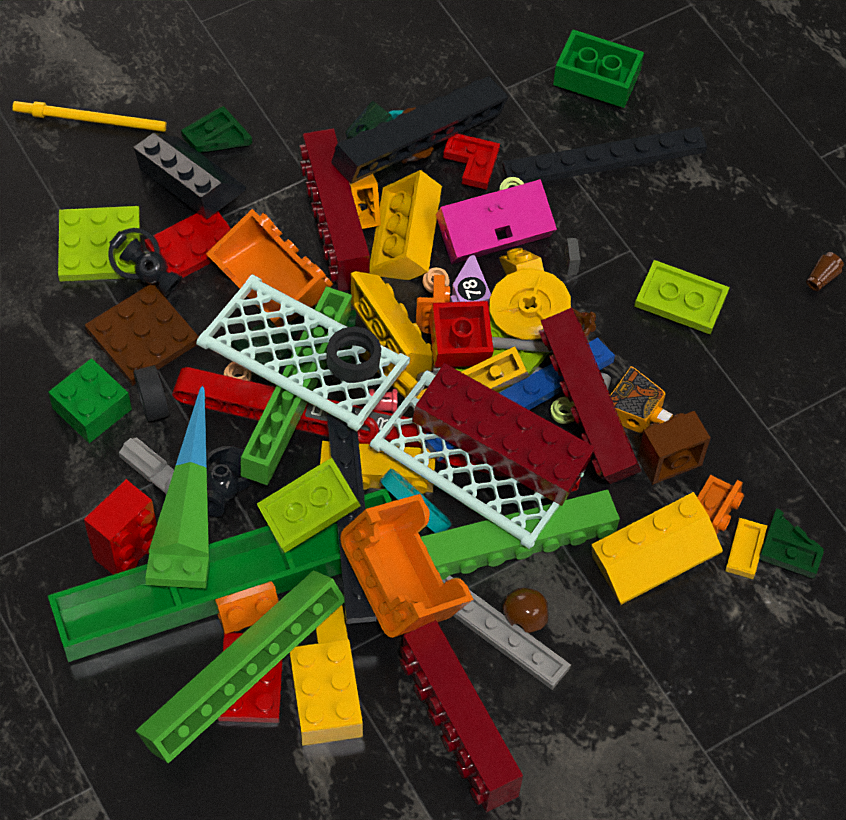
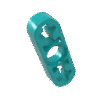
M389 469L380 479L383 486L398 500L421 494L394 469ZM421 494L430 512L429 522L426 526L434 533L448 530L452 525L450 520Z

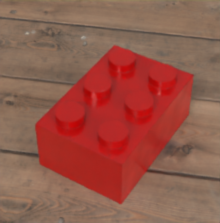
M127 479L84 518L94 559L113 575L135 568L138 561L146 553L149 554V548L157 526L153 502Z

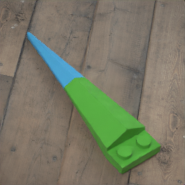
M203 386L199 390L149 548V559L145 577L146 585L206 588L209 535L205 390Z

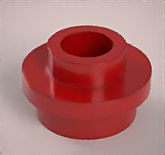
M367 417L363 425H367L370 428V434L363 435L359 429V444H370L371 440L379 433L377 422L373 418Z

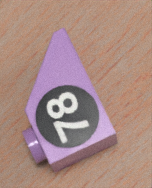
M475 255L469 256L453 283L450 302L488 301L490 306L491 293Z

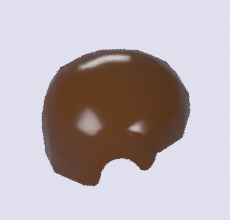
M517 588L504 599L503 613L511 626L519 624L525 632L530 633L541 630L548 623V603L539 591L530 588Z

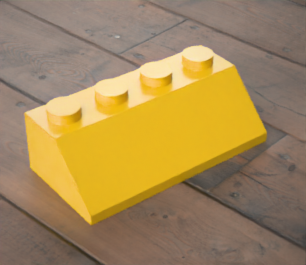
M419 170L383 187L380 202L381 226H376L369 274L411 280L429 271L437 223L435 214L438 212L442 186L423 171Z
M357 271L351 273V304L368 330L379 339L380 345L397 354L402 353L410 357V363L405 370L414 379L421 372L426 370L433 371L432 346L429 343L426 344L422 339V333L416 323L412 324L409 320L405 306L396 301L392 287L388 283L385 284L379 275Z
M694 492L591 544L592 557L620 605L723 552L711 520Z

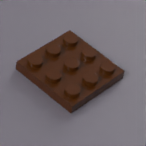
M154 284L146 286L85 324L88 334L132 386L136 384L134 370L153 365L158 370L195 347L199 338Z

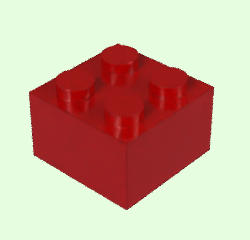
M488 301L432 303L429 323L434 368L442 367L444 363L451 367L474 366L492 357L494 351Z

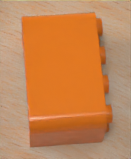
M421 494L365 509L341 532L342 548L382 630L387 636L392 638L411 632L434 620L440 622L449 619L474 600L468 586L460 578H453L443 583L419 535V532L428 524L430 516L429 509Z

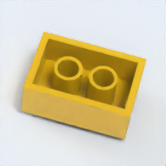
M349 639L295 647L290 652V664L302 746L363 737V722Z

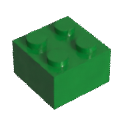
M92 358L48 392L53 410L88 443H91L132 410L129 393Z

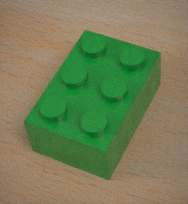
M572 30L556 64L553 85L625 108L640 74L644 52Z

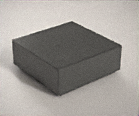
M567 238L565 260L567 275H577L579 271L580 253L576 238Z

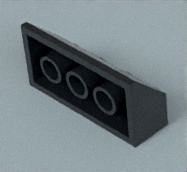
M153 133L134 146L140 170L206 219L246 190L245 185L179 137Z

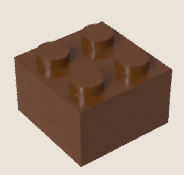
M695 411L687 414L679 413L669 421L661 424L658 422L653 423L644 430L637 459L653 485L702 466L710 442V436Z

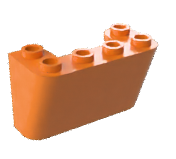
M253 209L206 253L240 289L253 274L261 278L263 283L310 308L319 302L326 286L331 287L334 285L316 264H313L306 256L301 259L296 254L299 249L289 239L284 242L280 238L283 233L266 214L262 213L259 216ZM252 289L247 296L250 299H254L257 297V292ZM273 300L262 304L265 312L279 311L281 304ZM295 312L292 315L286 316L288 324L299 317L300 314ZM281 317L269 318L277 327L284 326V321Z

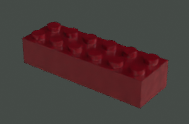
M334 128L303 134V145H299L302 160L300 161L302 176L307 178L305 186L307 196L312 197L311 210L313 218L318 219L316 224L318 237L324 241L322 250L325 261L329 260L328 273L330 281L336 282L337 290L345 291L351 289V273L355 271L370 273V255L349 181L331 163L335 147L338 144Z
M571 307L541 320L543 329L539 330L540 336L549 352L553 351L554 355L549 357L559 377H564L560 384L566 398L568 397L569 402L573 401L575 404L574 407H571V411L576 423L579 424L580 428L584 427L586 431L581 434L583 441L595 447L593 453H595L596 458L592 460L598 476H600L601 480L605 478L612 484L641 472L634 451L574 310Z
M446 363L442 365L416 404L412 422L563 506L587 467L595 449L589 443Z
M434 620L404 634L403 647H401L402 659H400L402 669L407 676L411 675L414 679L416 695L420 701H426L429 710H427L428 716L435 727L439 725L444 734L441 738L446 750L449 753L453 751L458 760L456 767L463 779L468 778L472 786L470 792L477 805L482 804L487 813L519 797L523 774L437 621Z

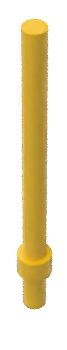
M14 101L13 111L29 113L33 117L44 118L45 116L161 132H165L167 123L164 121L47 106L44 102L35 101L32 104Z

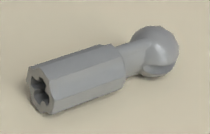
M137 437L127 440L119 451V457L167 495L174 469Z

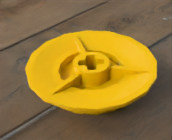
M522 269L507 275L496 284L490 296V314L495 325L507 335L521 340L541 339L539 330L543 329L541 320L571 308V296L565 284L553 274L539 269Z

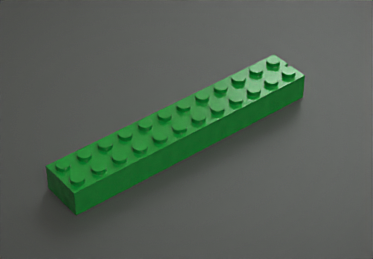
M386 488L364 495L366 509L392 502ZM337 521L286 553L279 545L269 525L209 544V571L206 588L146 585L145 577L148 564L48 595L67 660L70 662L218 614L215 599L271 581L275 586L276 593L280 594L292 590L313 570L328 577L341 574Z

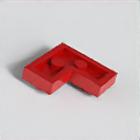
M457 134L448 138L443 158L467 163L462 177V184L487 190L500 150V143Z

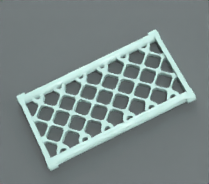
M253 274L209 327L203 331L196 342L200 347L204 349L209 348L346 422L347 426L355 431L361 428L366 418L400 373L410 363V357L402 353L397 354L381 345V359L378 369L380 378L356 383H347L341 380L339 385H325L323 377L333 374L329 369L323 370L320 368L319 360L326 359L327 353L318 354L314 345L328 343L335 332L346 328V326L263 283L261 278ZM252 289L257 292L256 298L244 300ZM273 300L281 304L279 311L265 312L262 304ZM256 304L260 307L261 313L255 315H246L243 307ZM236 308L240 309V317L229 318ZM295 312L304 317V323L289 325L286 316L292 315ZM281 317L284 321V326L270 328L267 324V319ZM262 320L265 329L250 331L247 322ZM242 323L245 332L230 334L227 326ZM320 325L328 329V336L314 338L311 336L310 329ZM221 326L224 327L226 334L217 339L213 338ZM305 330L308 339L294 341L290 332ZM286 333L289 342L274 344L271 335ZM266 336L269 345L254 347L251 338ZM247 339L249 348L239 352L231 348V341ZM306 345L311 347L312 355L303 357L296 355L295 347ZM352 345L351 349L337 351V356L352 355L355 357L356 364H361L358 354L364 353L366 349L361 346ZM288 348L292 351L293 358L278 360L276 358V350ZM271 352L273 361L263 365L255 361V354ZM315 362L317 371L301 372L300 363ZM390 363L396 365L388 376L384 375L382 367L388 366ZM291 364L296 366V375L287 378L279 374L280 366ZM316 377L320 379L322 387L311 391L303 387V380ZM381 384L374 395L371 396L367 387ZM358 387L364 389L365 398L351 399L349 397L348 389ZM343 391L346 400L335 404L327 400L328 393ZM366 404L358 416L352 413V406Z
M426 370L385 426L371 440L370 447L378 452L383 451L521 540L520 544L530 549L535 545L537 537L560 506L559 504L553 502L548 511L545 512L541 503V499L546 498L545 496L536 491L534 495L520 496L516 485L520 482L513 478L497 481L492 470L494 467L488 464L472 465L467 452L462 449H447L444 439L435 434H424L421 426L416 424L419 432L418 436L404 437L402 435L401 425L414 422H412L413 418H400L409 406H412L415 410V406L420 400L416 397L425 385H430L436 376ZM394 426L397 427L399 438L393 439L391 442L385 440V437ZM441 439L442 451L430 453L426 450L425 440ZM419 441L422 445V454L416 455L413 458L404 452L405 443ZM463 454L467 466L452 468L448 456ZM444 457L447 469L441 470L438 473L428 467V459ZM487 469L491 481L480 484L476 483L473 471ZM467 472L470 476L471 484L461 489L452 483L454 473ZM508 484L513 486L514 498H499L497 486ZM490 487L494 491V501L485 504L476 498L477 489ZM535 500L538 504L539 513L524 514L521 502ZM502 504H517L520 515L511 520L500 514ZM540 519L541 521L532 533L525 530L526 520Z

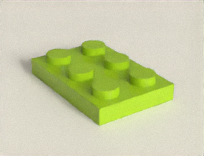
M654 260L638 294L635 307L711 334L730 287Z
M332 458L257 503L285 553L361 506Z

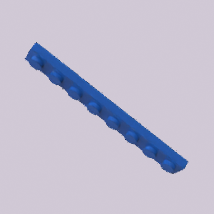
M599 338L589 342L600 370L614 362L615 355ZM551 363L533 373L530 377L501 391L499 394L530 410L562 392L563 389L560 382L564 380V377H559ZM439 438L424 441L426 448L431 453L443 450L442 442ZM445 440L447 449H460ZM435 457L438 461L444 459V457Z

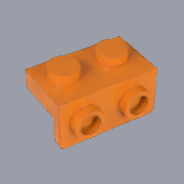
M434 275L432 298H417L416 324L421 332L431 334L429 315L432 303L450 302V286H445V275Z
M710 475L697 498L707 512L717 535L719 530H726L731 520L729 513L732 508L738 509L743 500L744 494L741 493L743 482L737 480L733 486Z
M272 581L215 599L218 618L225 634L252 626L279 602Z

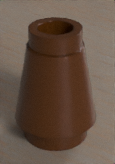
M832 252L821 255L806 281L807 285L812 290L819 291L842 273L843 261Z

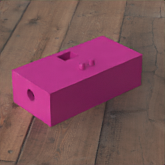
M541 179L442 206L435 214L451 264L468 260L469 256L472 255L479 257L547 238L557 230ZM505 230L508 238L498 240L496 232Z

